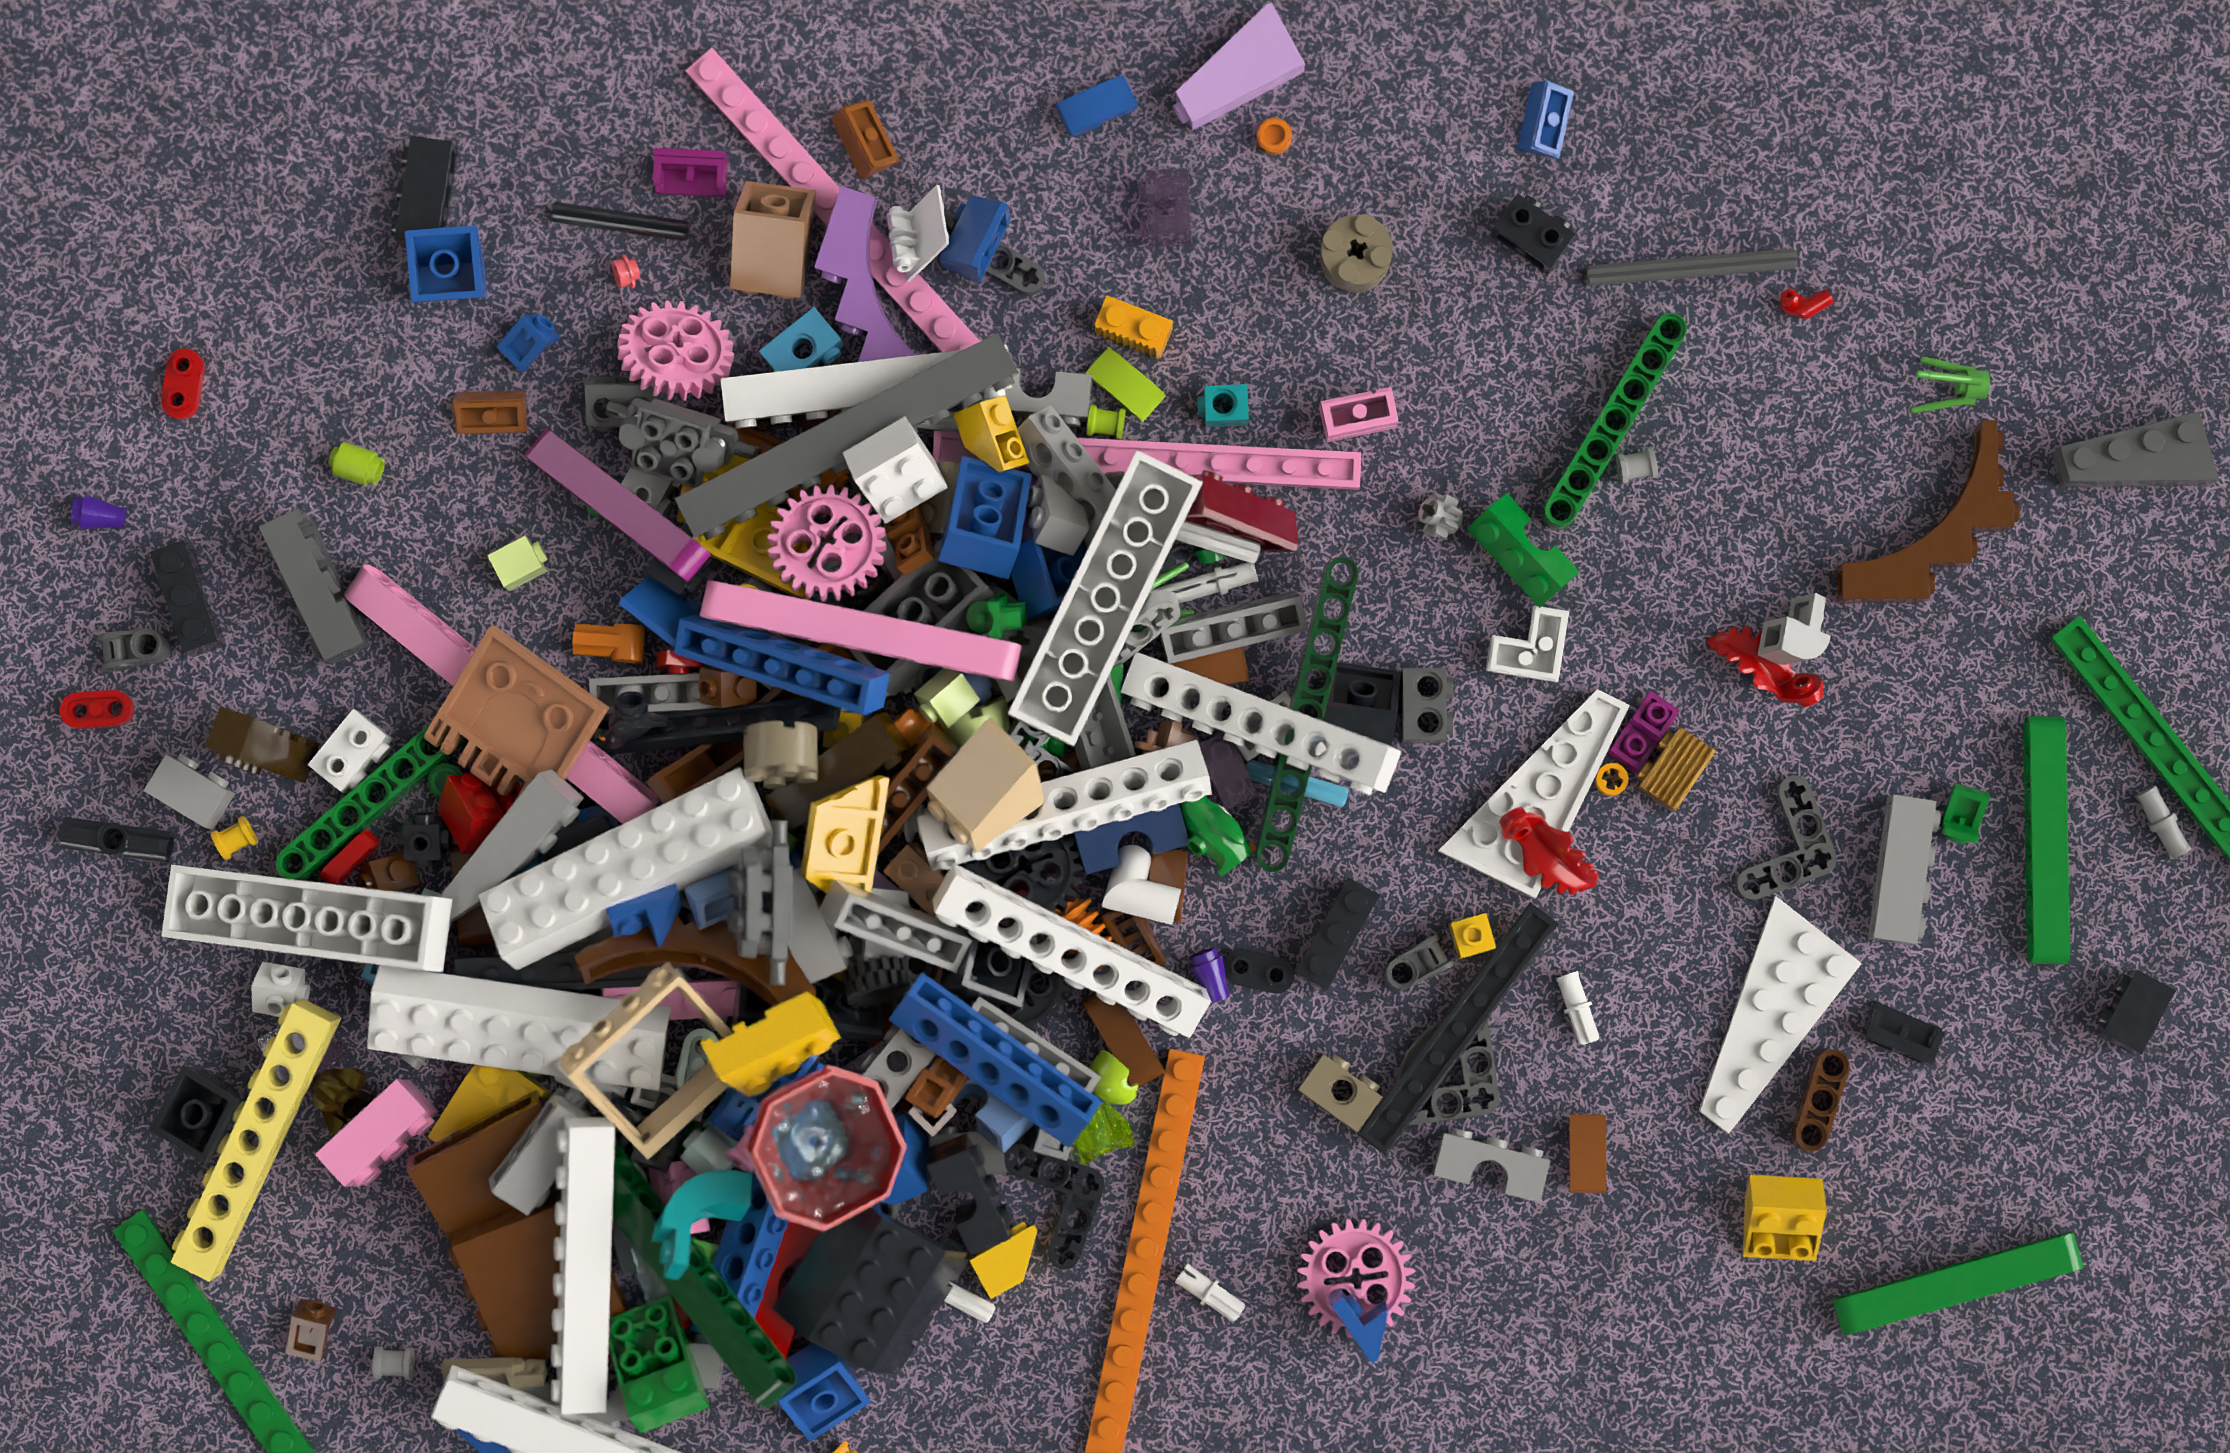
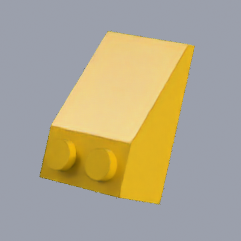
M475 1064L464 1078L428 1137L436 1143L535 1090L539 1092L543 1101L546 1100L551 1091L531 1076H528L524 1071Z

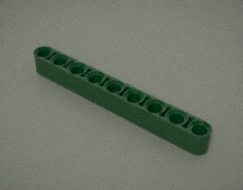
M1335 557L1324 565L1289 709L1297 712L1298 708L1302 705L1310 704L1315 710L1314 718L1320 721L1324 719L1358 580L1357 566L1348 558ZM1338 563L1345 564L1349 569L1348 580L1342 584L1336 583L1331 576L1332 568ZM1330 598L1336 599L1341 606L1339 615L1333 619L1327 618L1322 611L1324 602ZM1325 633L1330 636L1332 647L1327 653L1319 654L1314 648V641L1318 635ZM1312 669H1319L1324 677L1322 685L1316 689H1310L1305 682L1307 673ZM1290 729L1285 734V745H1289L1294 740V729ZM1279 752L1255 844L1256 849L1254 850L1256 862L1269 872L1282 870L1289 861L1312 765L1309 764L1306 771L1287 764L1288 756ZM1286 775H1294L1298 781L1297 789L1291 794H1284L1279 788L1281 779ZM1278 810H1285L1289 815L1288 825L1282 829H1275L1271 825L1272 814ZM1270 845L1278 846L1281 851L1279 860L1273 864H1267L1262 859L1263 850Z
M614 1139L612 1218L751 1398L758 1405L771 1408L797 1383L796 1373L691 1237L687 1268L678 1280L664 1277L665 1263H660V1251L663 1243L652 1241L655 1224L666 1205Z

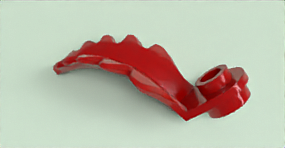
M1749 626L1743 627L1740 634L1736 627H1732L1727 634H1725V631H1720L1718 635L1708 638L1707 644L1711 650H1717L1716 653L1720 656L1726 655L1725 659L1728 662H1740L1737 667L1738 671L1744 674H1754L1752 680L1754 686L1757 689L1772 692L1780 702L1798 703L1802 707H1808L1816 704L1823 697L1824 683L1819 675L1796 673L1790 664L1780 665L1758 656L1762 630L1758 632L1755 638H1752Z
M1522 807L1512 809L1499 820L1501 826L1500 833L1505 839L1516 840L1521 845L1524 872L1530 877L1542 873L1541 886L1548 889L1557 882L1556 892L1558 894H1563L1568 888V893L1574 895L1578 890L1579 892H1584L1586 889L1597 885V880L1599 879L1598 872L1591 870L1594 868V865L1590 862H1580L1585 858L1586 853L1579 849L1569 848L1574 841L1573 836L1569 832L1549 826L1541 814L1526 812Z

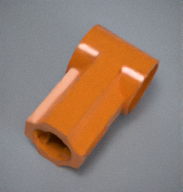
M575 624L572 640L573 654L575 656L611 658L612 661L623 663H643L646 627L635 624H614V627Z

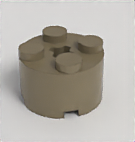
M1354 214L1338 219L1328 228L1322 241L1320 266L1325 278L1333 286L1352 293H1362L1375 288L1382 282L1390 266L1393 254L1391 237L1386 228L1371 215ZM1352 248H1355L1356 251L1362 250V258L1358 260L1355 255L1349 257L1350 250Z
M770 721L750 725L747 727V731L744 730V775L746 781H764V787L770 789L786 787V781H795L800 784L817 782L818 749L817 728L815 726L795 722L794 729L783 727V721Z

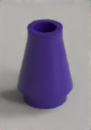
M87 494L84 497L76 496L72 508L71 524L79 525L80 529H123L127 509Z
M1216 947L1191 955L1189 959L1192 965L1189 968L1200 986L1207 990L1211 1003H1216L1230 997L1223 955L1218 954Z

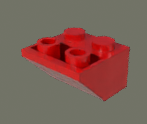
M473 774L447 776L438 812L463 854L475 853L512 807L522 789L518 781L510 793L502 796L497 792V787L501 783L502 778L495 786L490 787Z

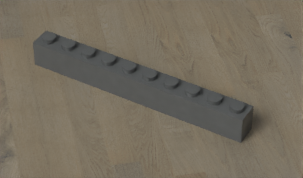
M996 333L675 498V501L694 538L704 535L706 541L724 533L723 525L736 519L737 523L741 524L757 516L758 514L755 509L768 502L770 508L790 498L787 492L799 486L805 491L821 483L820 475L830 470L836 475L849 469L843 456L844 451L901 418L906 417L915 432L918 433L917 425L929 420L931 425H934L951 416L948 411L949 409L960 403L963 409L981 401L983 398L980 393L991 387L994 388L995 392H998L1014 384L1015 381L1012 377L1019 373L999 334Z

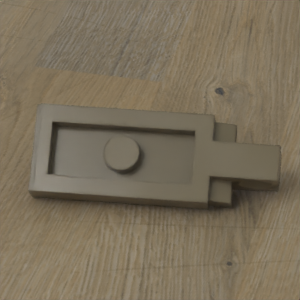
M521 1358L444 1359L441 1366L444 1382L451 1366L454 1365L519 1391L529 1387L543 1386L548 1373L545 1360L528 1359L524 1361Z

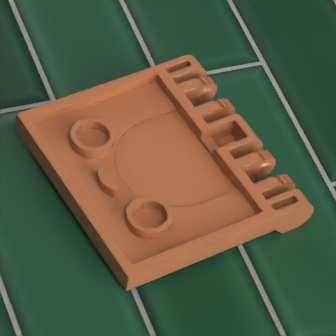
M489 626L427 729L424 739L435 747L441 745L440 751L449 755L457 748L462 738L465 737L469 742L460 755L458 764L466 768L471 765L479 754L470 772L490 787L495 786L502 778L501 783L497 787V792L502 796L507 795L513 790L519 778L523 779L526 783L518 794L517 800L540 772L552 769L565 781L609 707L497 626Z

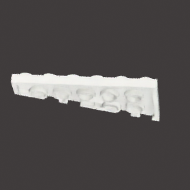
M1597 689L1438 852L1535 899L1542 887V873L1530 877L1524 872L1521 845L1516 840L1505 839L1502 836L1499 820L1510 810L1522 807L1526 812L1541 814L1549 826L1568 832L1630 705Z
M1774 896L1766 923L1759 937L1754 957L1750 963L1728 1031L1725 1034L1721 1045L1722 1048L1699 1108L1701 1114L1727 1134L1735 1127L1862 964L1777 896Z

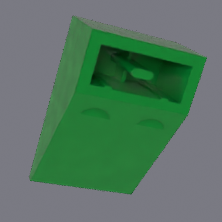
M671 1295L609 1318L608 1346L628 1417L640 1433L710 1407L700 1372Z

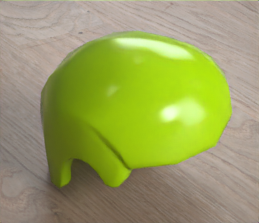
M1101 1050L1089 1067L1090 1070L1101 1076L1093 1089L1097 1097L1111 1104L1126 1105L1131 1103L1137 1096L1138 1084L1135 1083L1132 1086H1128L1129 1070L1109 1052Z

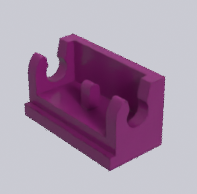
M654 148L653 185H655V193L726 197L729 164L726 152Z

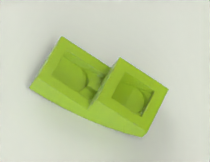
M1110 347L1086 371V374L1092 375V381L1114 397L1119 405L1141 422H1144L1166 397L1164 392Z

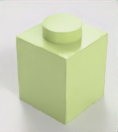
M526 535L487 555L503 587L508 591L547 572L543 562L547 561L548 558L538 541L532 543Z
M945 668L940 670L914 693L921 704L918 709L922 716L929 723L933 724L936 722L947 728L952 726L980 701L962 673Z

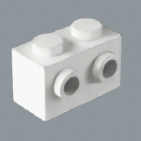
M353 709L308 763V766L339 791L348 794L368 777L366 771L374 762L379 764L384 760L391 750L389 743L393 738L361 712Z

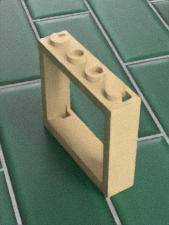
M669 962L665 963L661 968L652 971L647 977V981L633 993L623 997L616 1009L606 1018L598 1020L592 1026L591 1031L578 1043L569 1046L563 1053V1056L557 1061L570 1080L647 1159L654 1155L729 1085L718 1078L709 1061L636 1128L583 1074V1071L675 988L687 998L723 1038L735 1034Z

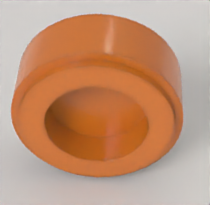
M1269 118L1260 124L1257 130V143L1265 153L1271 155L1281 154L1291 144L1292 130L1286 121L1280 118Z

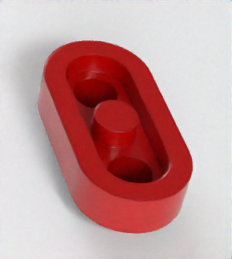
M183 348L176 350L170 355L166 365L161 405L163 410L176 420L191 418L196 414L200 404L205 364L203 359L191 349ZM184 360H188L189 368L186 371H180L179 364ZM178 395H183L184 402L180 406H174V398Z
M119 690L75 692L66 696L61 702L60 716L65 724L76 729L119 727L127 724L132 719L135 707L131 697ZM115 703L122 705V711L118 715H113L111 712V708ZM84 705L86 707V714L78 718L76 709Z

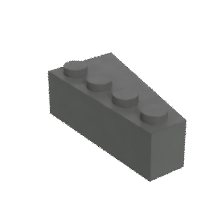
M2200 411L2061 446L2051 453L2061 488L2109 486L2208 487L2219 480Z
M297 508L258 526L267 543L268 551L282 574L281 580L289 595L293 596L298 606L295 608L296 614L304 627H308L313 637L309 642L318 659L323 658L324 661L332 665L369 648V642L352 604L344 596V586L314 519Z

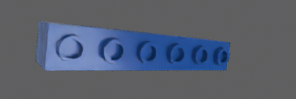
M700 613L679 620L674 654L861 715L884 707L890 672L756 629L702 618Z
M921 973L889 1018L895 1025L1068 1148L1088 1125L1102 1102L923 973Z

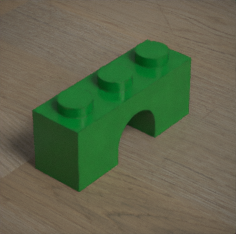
M1506 493L1489 506L1467 530L1540 608L1565 587L1580 571L1557 546H1554L1551 550L1544 551L1535 547L1528 540L1524 526L1531 518Z

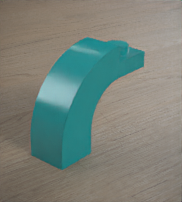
M735 1170L706 1172L688 1180L673 1194L655 1224L652 1241L663 1243L660 1251V1263H665V1278L678 1280L689 1263L691 1226L693 1223L704 1218L741 1221L750 1208L752 1173Z

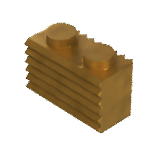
M1679 727L1674 734L1669 730L1665 733L1656 747L1661 751L1660 755L1654 763L1648 760L1636 777L1641 780L1637 789L1672 813L1678 809L1716 752L1715 749L1682 727Z

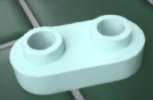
M700 1028L691 1031L686 1036L677 1077L678 1089L710 1061L706 1053L700 1054L697 1051L696 1045L700 1040L712 1038L714 1043L720 1041L713 1031Z

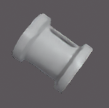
M1652 446L1646 447L1645 451L1629 455H1624L1622 452L1616 453V466L1622 485L1627 484L1630 479L1650 476L1651 479L1658 477L1657 460Z
M383 1346L375 1347L372 1363L374 1379H381L382 1376H403L405 1380H412L415 1368V1351L413 1347H407L405 1351L384 1350Z

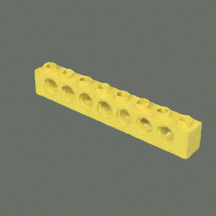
M305 999L285 1006L278 1020V1024L282 1026L277 1036H273L268 1041L263 1051V1056L266 1057V1060L261 1070L257 1069L248 1083L247 1088L251 1092L246 1102L242 1101L233 1115L232 1120L236 1124L231 1134L227 1133L218 1147L217 1153L221 1154L216 1166L212 1165L202 1181V1185L206 1188L201 1198L194 1200L187 1213V1217L191 1220L186 1230H181L174 1240L172 1249L176 1252L171 1263L208 1282L221 1274L338 1027L341 1017ZM294 1032L299 1033L304 1038L305 1047L303 1050H299L294 1046L292 1042ZM279 1065L286 1067L289 1071L290 1078L288 1082H284L278 1077L277 1068ZM264 1097L273 1102V1115L264 1111L262 1107ZM248 1130H252L258 1135V1147L248 1142ZM233 1162L242 1166L244 1170L243 1179L237 1178L233 1174ZM217 1195H222L227 1199L229 1204L228 1211L222 1210L218 1206ZM202 1227L212 1231L213 1243L207 1242L203 1238Z

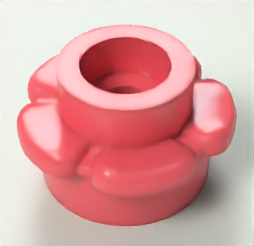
M622 254L620 259L611 262L613 275L619 288L629 286L633 289L635 287V280L640 279L639 269L634 259L628 260L627 256Z

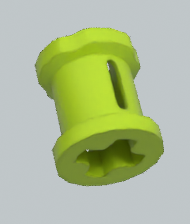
M1091 404L1086 436L1092 437L1094 433L1112 435L1116 437V440H1122L1126 409L1120 408L1119 411L1097 409L1096 405Z

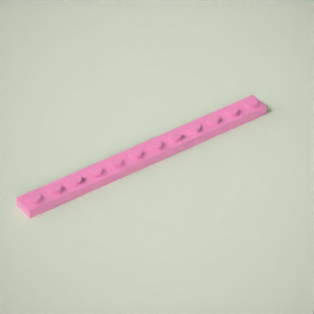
M710 48L685 70L687 75L790 187L816 190L814 214L828 227L840 187L716 51ZM872 223L869 253L871 273L874 280L940 352L965 350L979 343L980 340L919 274L910 282L906 280V273L899 272L893 265L890 242Z
M934 430L933 458L936 462L960 463L962 456L981 460L965 448L960 432ZM1077 438L1106 477L1123 478L1138 450L1187 475L1202 474L1203 470L1214 472L1223 477V483L1359 490L1361 452ZM1027 464L1016 467L1018 471L1033 473Z

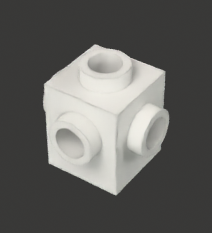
M262 962L252 984V1012L280 1017L287 1004L292 1005V1003L301 999L308 1001L310 985L305 984V969Z

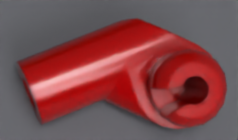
M1794 289L1784 290L1780 295L1781 309L1786 314L1802 319H1809L1834 303L1832 296L1826 289L1821 290L1810 298L1799 295Z

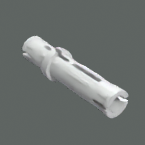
M1246 562L1225 569L1219 566L1214 568V572L1152 589L1150 593L1152 594L1159 590L1172 591L1177 595L1180 604L1221 592V595L1227 594L1228 589L1259 581L1254 563Z

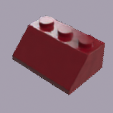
M1203 470L1202 474L1189 475L1203 483L1185 520L1258 542L1261 545L1260 550L1267 553L1297 551L1298 535L1295 512L1284 508V501L1271 496H1264V499L1253 495L1254 489L1243 484L1234 483L1233 486L1222 482L1223 477L1211 471Z

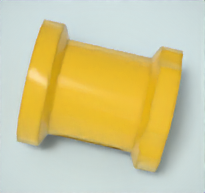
M244 816L239 817L237 823L221 832L215 830L210 833L217 850L224 860L232 858V853L249 844L254 846L259 843L250 823Z

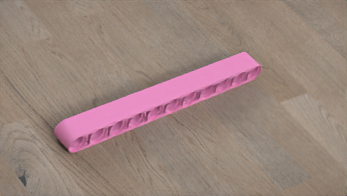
M364 564L344 593L345 598L454 686L476 650L472 644L373 566ZM590 740L567 776L569 781L623 824L653 810L660 801L649 787Z

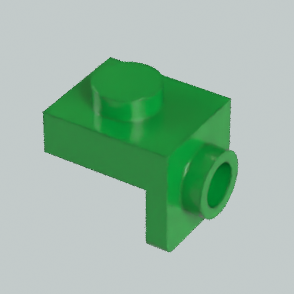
M1954 783L1940 821L1942 833L1949 840L1959 844H1966L1967 841L1977 844L1979 839L1978 829L1990 800V794Z

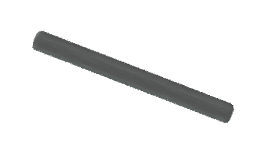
M1791 248L1590 265L1586 268L1585 276L1587 285L1598 286L1787 270L1796 268L1798 259L1796 250Z

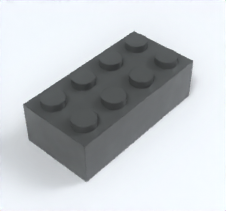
M941 539L933 546V560L907 575L903 574L863 612L965 632L970 627L966 618L970 606L977 601H990L995 594L973 570L938 561ZM849 649L860 663L890 672L887 691L893 697L911 682L921 669L928 666L926 664Z

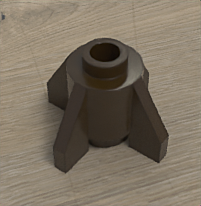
M359 1068L326 1070L315 1078L311 1087L314 1104L321 1110L328 1131L334 1136L348 1124V1121L345 1119L353 1118L360 1112L362 1107L365 1109L375 1099L373 1095L361 1090L366 1074Z

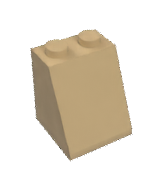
M989 718L981 725L927 787L930 799L928 808L932 815L939 822L945 820L950 826V831L954 838L961 845L967 843L975 853L1045 803L1035 761L992 718Z

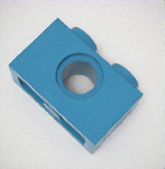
M813 307L760 349L759 353L773 372L818 367L822 363L824 366H827L841 355L839 349L844 345L836 332L818 310ZM801 344H809L813 347L812 354L806 359H799L794 356L795 349Z

